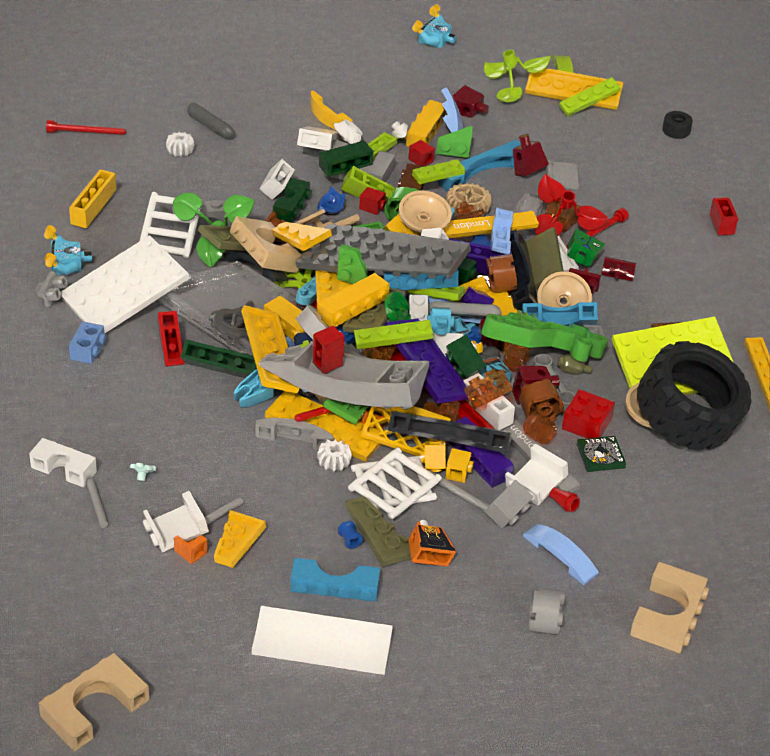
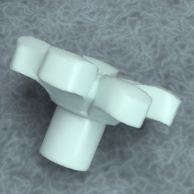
M143 463L130 464V468L138 472L137 480L145 481L146 473L156 471V466L144 465Z

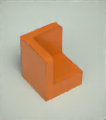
M177 535L174 537V551L190 564H193L207 554V539L200 535L194 540L186 542Z

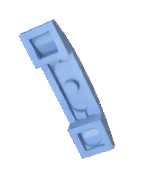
M496 208L491 233L492 251L510 254V229L513 222L512 211Z
M537 524L523 533V537L535 547H545L569 567L568 573L581 584L585 585L598 575V570L585 553L570 539L555 529Z

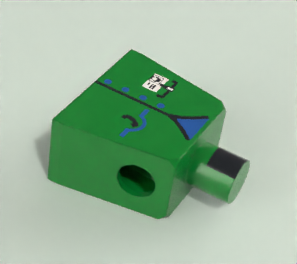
M575 229L568 242L567 256L574 259L578 264L590 267L599 257L605 243Z

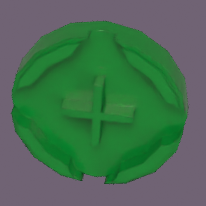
M396 291L388 293L385 297V310L390 322L411 319V315H408L407 311L409 310V304L403 294L400 292L396 293Z

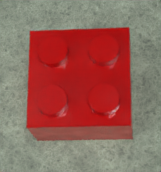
M579 389L564 412L562 429L584 438L601 437L612 420L615 402Z

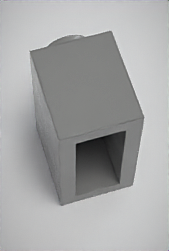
M515 479L484 512L502 529L507 523L511 526L519 518L518 512L523 514L531 506L528 502L534 496Z

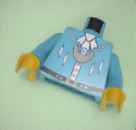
M437 4L429 10L430 15L436 18L432 17L424 26L421 21L417 20L412 26V30L419 32V43L441 48L447 42L454 44L457 35L451 34L452 26L445 22L442 15L438 14L440 7Z
M47 226L44 237L46 239H53L51 241V253H47L44 258L47 267H52V271H55L57 275H69L82 271L81 262H92V251H81L79 242L67 241L59 234H55L56 228L54 226Z

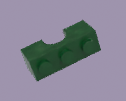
M290 178L285 186V198L278 197L273 205V212L276 213V218L290 223L299 218L301 209L305 208L307 199H310L312 195L310 182Z

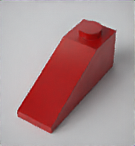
M177 310L158 312L157 323L165 367L184 365L185 363L181 359L183 350Z

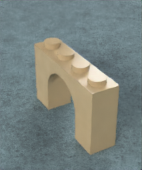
M236 216L229 232L262 268L298 272L299 268L296 266V261L301 254L296 248L273 244L276 237L273 236L272 229L275 226L271 222Z
M658 562L649 590L676 600L681 604L684 611L677 615H664L640 606L634 618L630 636L681 653L683 646L688 647L692 634L689 633V630L694 631L698 620L695 618V615L700 616L704 605V603H701V600L706 601L710 589L706 587L708 578Z
M115 653L107 658H103L98 664L89 670L83 671L80 676L71 682L65 683L59 690L51 695H47L39 702L40 717L74 752L94 739L92 724L76 709V705L82 698L92 693H108L117 698L130 712H133L149 701L148 685Z

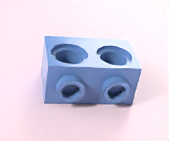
M82 321L69 344L70 360L93 363L95 357L99 356L101 346L105 345L107 340L104 325Z

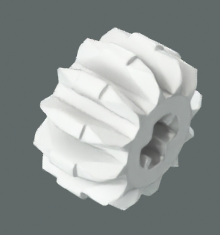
M173 132L172 135H168L166 148L169 154H174V157L188 156L194 149V141L191 134Z
M327 439L325 443H321L317 452L320 466H324L326 471L332 469L333 472L336 469L342 471L344 467H348L352 457L349 445L344 444L343 440L337 442L334 439L331 442Z

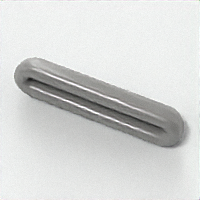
M434 301L428 305L429 314L430 307H449L451 309V316L482 319L486 318L487 314L501 316V309L497 305Z

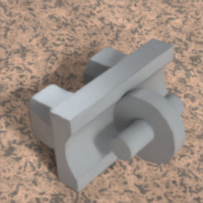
M52 271L44 283L36 285L37 296L43 298L45 307H50L53 301L60 299V289L66 288L68 282L65 276H57L56 272Z

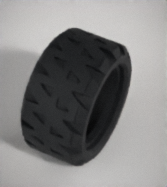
M677 341L674 345L668 344L663 347L653 359L637 387V399L641 401L639 408L643 416L649 421V425L658 434L666 437L667 440L679 446H686L688 449H712L726 442L747 414L751 405V389L741 369L719 350L699 342ZM674 382L688 385L700 392L714 409L704 407L690 400L677 388Z

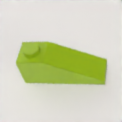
M354 166L344 177L341 190L355 197H360L362 192L367 187L385 192V200L387 201L396 189V187Z

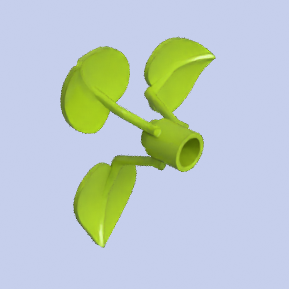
M510 49L503 52L504 62H485L484 72L488 78H499L509 70L511 88L501 89L497 93L498 101L513 102L522 96V88H514L511 69L517 66V62L523 69H527V72L537 73L543 71L548 66L551 55L533 58L523 64L520 58L516 57L515 51Z

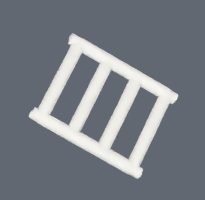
M152 192L140 241L146 238L148 234L186 239L184 248L160 246L167 253L183 255V258L188 259L199 214L196 213L195 217L190 221H182L175 214L154 211L156 202L173 204L175 198L160 196L158 193ZM152 218L190 223L188 232L150 226Z
M397 447L348 486V489L351 492L355 490L362 496H365L369 501L387 512L388 517L393 520L433 488L442 477L439 474H432L402 454L401 449ZM397 459L428 481L421 486L389 463ZM383 469L415 492L408 497L375 474ZM370 480L401 503L394 508L363 487L362 484Z
M421 456L408 457L423 467ZM397 459L389 463L405 474L403 469L405 465ZM378 461L351 465V470L356 473L358 478L364 473L363 471H367ZM381 469L376 475L387 482L384 470ZM417 473L420 484L422 486L428 480H426ZM399 481L403 494L409 497L412 494L410 488ZM367 482L362 484L363 487L369 490ZM381 489L385 502L391 506H398L401 503ZM430 489L414 503L433 501L437 499V496Z

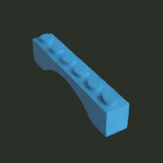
M514 140L461 161L460 163L465 168V174L438 180V185L449 192V189L453 188L454 185L458 186L459 183L465 184L469 178L481 171L499 167L514 168L513 148L521 145V143Z

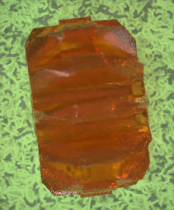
M510 343L505 351L503 363L509 370L517 372L518 366L526 365L531 348Z
M531 413L526 418L522 427L524 433L529 438L541 444H548L554 438L557 431L556 424L545 417V415L543 416L539 413Z

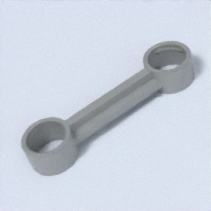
M538 354L534 357L533 366H546L551 376L556 375L552 369L553 359L549 355ZM559 380V386L556 389L561 400L570 401L563 402V412H565L575 394L571 391H566Z

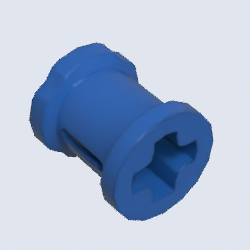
M353 521L343 522L338 527V534L344 538L347 548L353 549L361 545L363 537L356 531Z

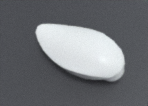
M396 121L392 125L394 129L391 133L392 136L404 138L407 134L408 125L405 122L400 125Z

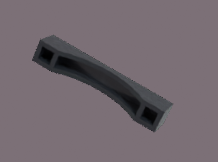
M517 229L510 232V251H512L514 260L512 265L516 271L517 290H514L511 294L513 305L517 310L522 311L523 303L538 302L527 243Z
M391 411L388 431L444 440L508 453L510 450L513 433L399 411Z

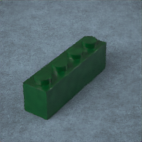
M191 340L185 341L181 354V359L186 364L243 378L248 377L257 369L254 356Z

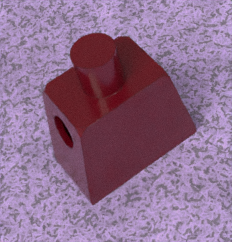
M466 85L453 95L461 116L473 118L478 112L483 114L488 112L489 106L483 104L484 95Z
M529 134L519 136L521 145L513 148L515 175L527 176L548 166L549 163L539 141H530Z
M518 366L511 390L517 405H520L519 397L521 388L524 385L549 379L557 387L559 386L558 375L551 376L546 366Z

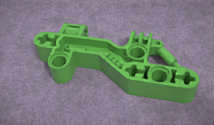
M518 310L517 313L510 312L504 316L487 314L481 331L486 337L523 347L552 346L568 350L574 359L586 362L588 356L602 358L608 343V339L605 336L592 333L587 327L571 323L569 326L554 322H542L536 318L535 314L532 313L529 316L527 312L522 314L521 310Z

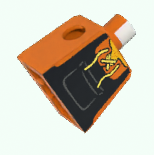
M426 520L417 522L408 540L412 562L448 567L456 553V549L444 529L429 526Z

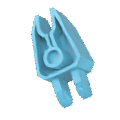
M430 307V315H427V320L431 322L433 333L439 335L450 333V327H454V316H451V309L449 307Z
M256 369L237 386L234 391V400L239 399L240 407H252L273 398L275 389L261 385L258 370Z

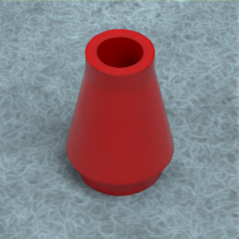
M557 487L552 488L549 493V497L566 512H574L580 505V498L576 493L561 490Z

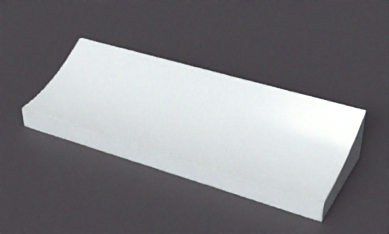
M261 606L252 654L385 675L391 644L392 626Z

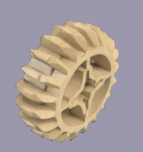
M459 183L458 186L454 185L453 188H450L446 195V201L454 209V215H458V218L484 217L485 214H488L492 203L489 191L485 190V187H480L479 184Z

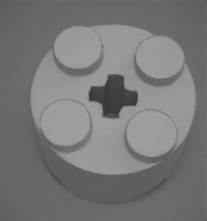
M534 587L531 597L533 600L529 611L528 631L559 634L563 619V612L561 610L564 604L565 592Z

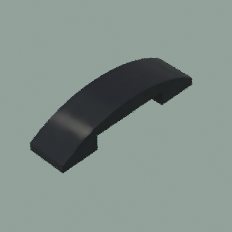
M248 252L224 254L225 259L236 264L250 262L261 267ZM263 268L262 276L270 280L279 282L287 281L288 279L284 271Z

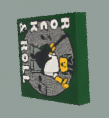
M616 436L577 439V447L587 472L626 468V461Z

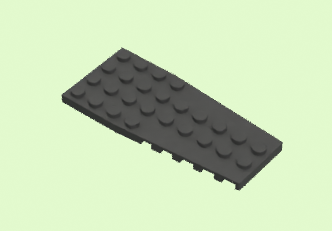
M327 224L325 229H331L332 236L305 250L297 259L296 266L302 269L337 272L339 247L343 244L360 249L362 260L367 267L366 273L368 271H375L377 275H384L385 271L393 272V276H401V273H410L411 277H418L419 274H428V278L445 275L446 279H450L470 252V243L386 231L382 228L372 229L352 227L350 225Z

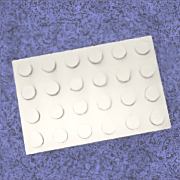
M149 235L62 290L61 298L82 321L104 325V332L106 333L184 283L190 277L188 272Z

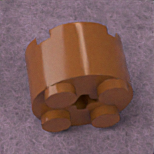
M512 254L493 256L486 259L491 292L499 293L517 290L516 271L512 265V262H514Z
M549 379L526 384L521 388L519 402L529 422H535L536 425H546L556 420V415L559 412L560 414L563 412L564 404L556 387Z

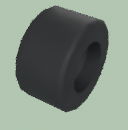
M682 111L668 112L664 117L662 130L665 135L671 138H686L691 132L692 117Z

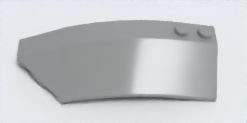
M310 341V344L303 348L300 345L287 348L285 353L280 355L275 353L267 354L259 361L260 367L311 393L341 402L383 407L385 409L392 407L408 409L413 407L420 397L429 368V361L379 360L344 352L343 366L323 374L312 363L313 341Z

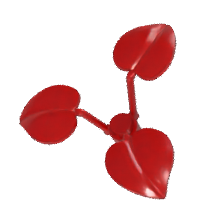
M547 174L542 177L538 185V197L544 203L559 202L560 208L555 218L549 214H540L536 217L539 222L538 228H534L536 235L554 227L557 236H559L563 230V224L556 220L563 209L568 210L572 206L574 207L575 215L579 217L577 222L584 230L594 231L608 222L609 218L592 206H581L578 212L577 202L574 201L576 197L574 192L565 190L560 182Z

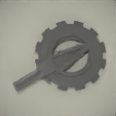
M249 300L245 305L253 307L254 302ZM242 306L234 310L228 308L220 309V311L215 310L209 316L210 325L214 329L219 330L220 333L237 339H249L246 328H243L245 323L241 312ZM231 319V324L228 325L224 320Z

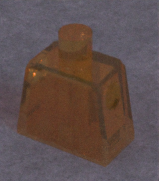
M553 201L548 203L545 214L555 218L560 208L559 202L555 203ZM572 206L568 210L563 209L556 221L563 224L562 232L565 233L577 223L579 217L575 215L574 207Z

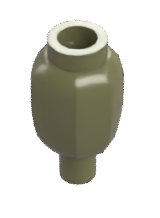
M571 354L560 355L557 366L561 367L563 372L579 375L583 372L590 374L592 371V366L585 365V362L574 359Z

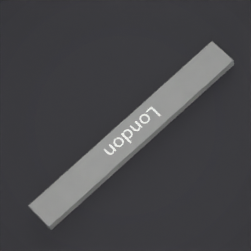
M515 418L513 424L501 429L502 431L513 432L511 444L528 461L531 459L530 449L534 444L544 448ZM568 473V476L557 488L573 493L580 489V484Z

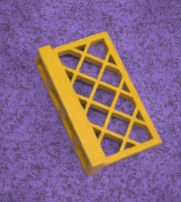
M371 406L361 437L395 449L398 447L401 451L415 456H421V451H425V443L421 444L417 438L418 436L408 435L402 437L400 433L394 432L398 440L392 441L386 435L393 432L383 431L380 424L384 422L389 423L391 411L448 421L451 418L416 406L408 409L401 407L385 409L383 407ZM374 411L383 414L384 418L377 420L373 414ZM376 426L379 433L372 434L367 432L370 427ZM427 438L429 441H444V440H438V439ZM413 439L417 446L410 447L405 441Z

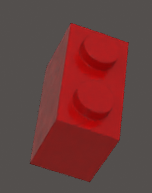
M713 198L709 215L717 234H735L738 216L730 198Z
M330 326L313 334L312 363L323 374L343 366L345 337L341 331H338L334 326Z

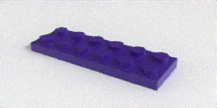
M417 318L386 322L385 326L416 322L420 320ZM433 339L395 344L407 361H429V368L423 385L436 404L470 399L471 391Z

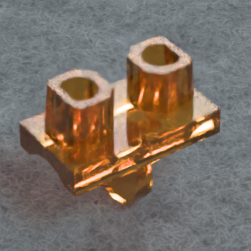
M466 201L461 202L460 208H457L456 211L457 213H462V215L455 216L453 220L481 217V215L485 214L484 209L470 212V210L474 209V206L468 205Z
M458 401L438 404L436 402H427L424 404V410L451 418L450 421L453 422L459 420L458 410L460 402Z

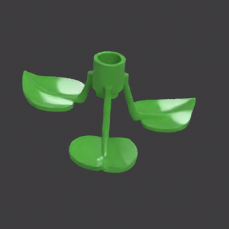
M193 193L178 195L173 201V209L177 218L182 221L192 220L197 213L210 225L228 226L227 218L231 223L234 222L236 216L247 218L253 209L255 201L242 195L230 196L223 205V210L227 213L224 216V222L219 220L212 222L199 211L202 206V200ZM205 236L201 237L197 243V253L200 259L211 268L214 267L226 250L218 249Z

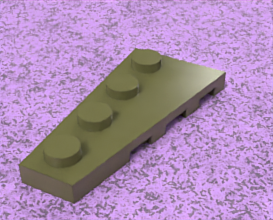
M365 496L346 500V509L382 567L411 559L408 539L404 535H400L390 521L382 518V513Z

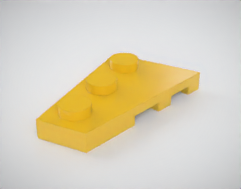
M230 510L228 522L225 523L223 528V536L219 539L214 553V560L216 563L233 568L264 531L266 522Z

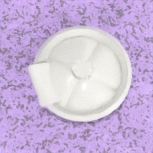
M345 119L340 123H334L335 130L345 142L352 144L361 141L363 133L351 121Z

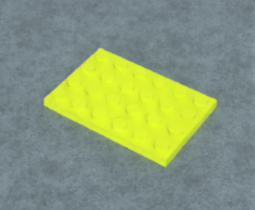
M716 317L613 335L611 338L629 388L640 383L639 381L663 347L668 344L674 345L677 341L699 342L708 345L728 356L733 362ZM674 382L684 395L699 393L688 385Z

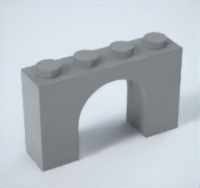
M333 140L331 149L349 145V143ZM379 151L373 161V165L359 169L386 182L394 170L395 155ZM319 167V175L327 176ZM348 172L330 177L339 180H344V177Z

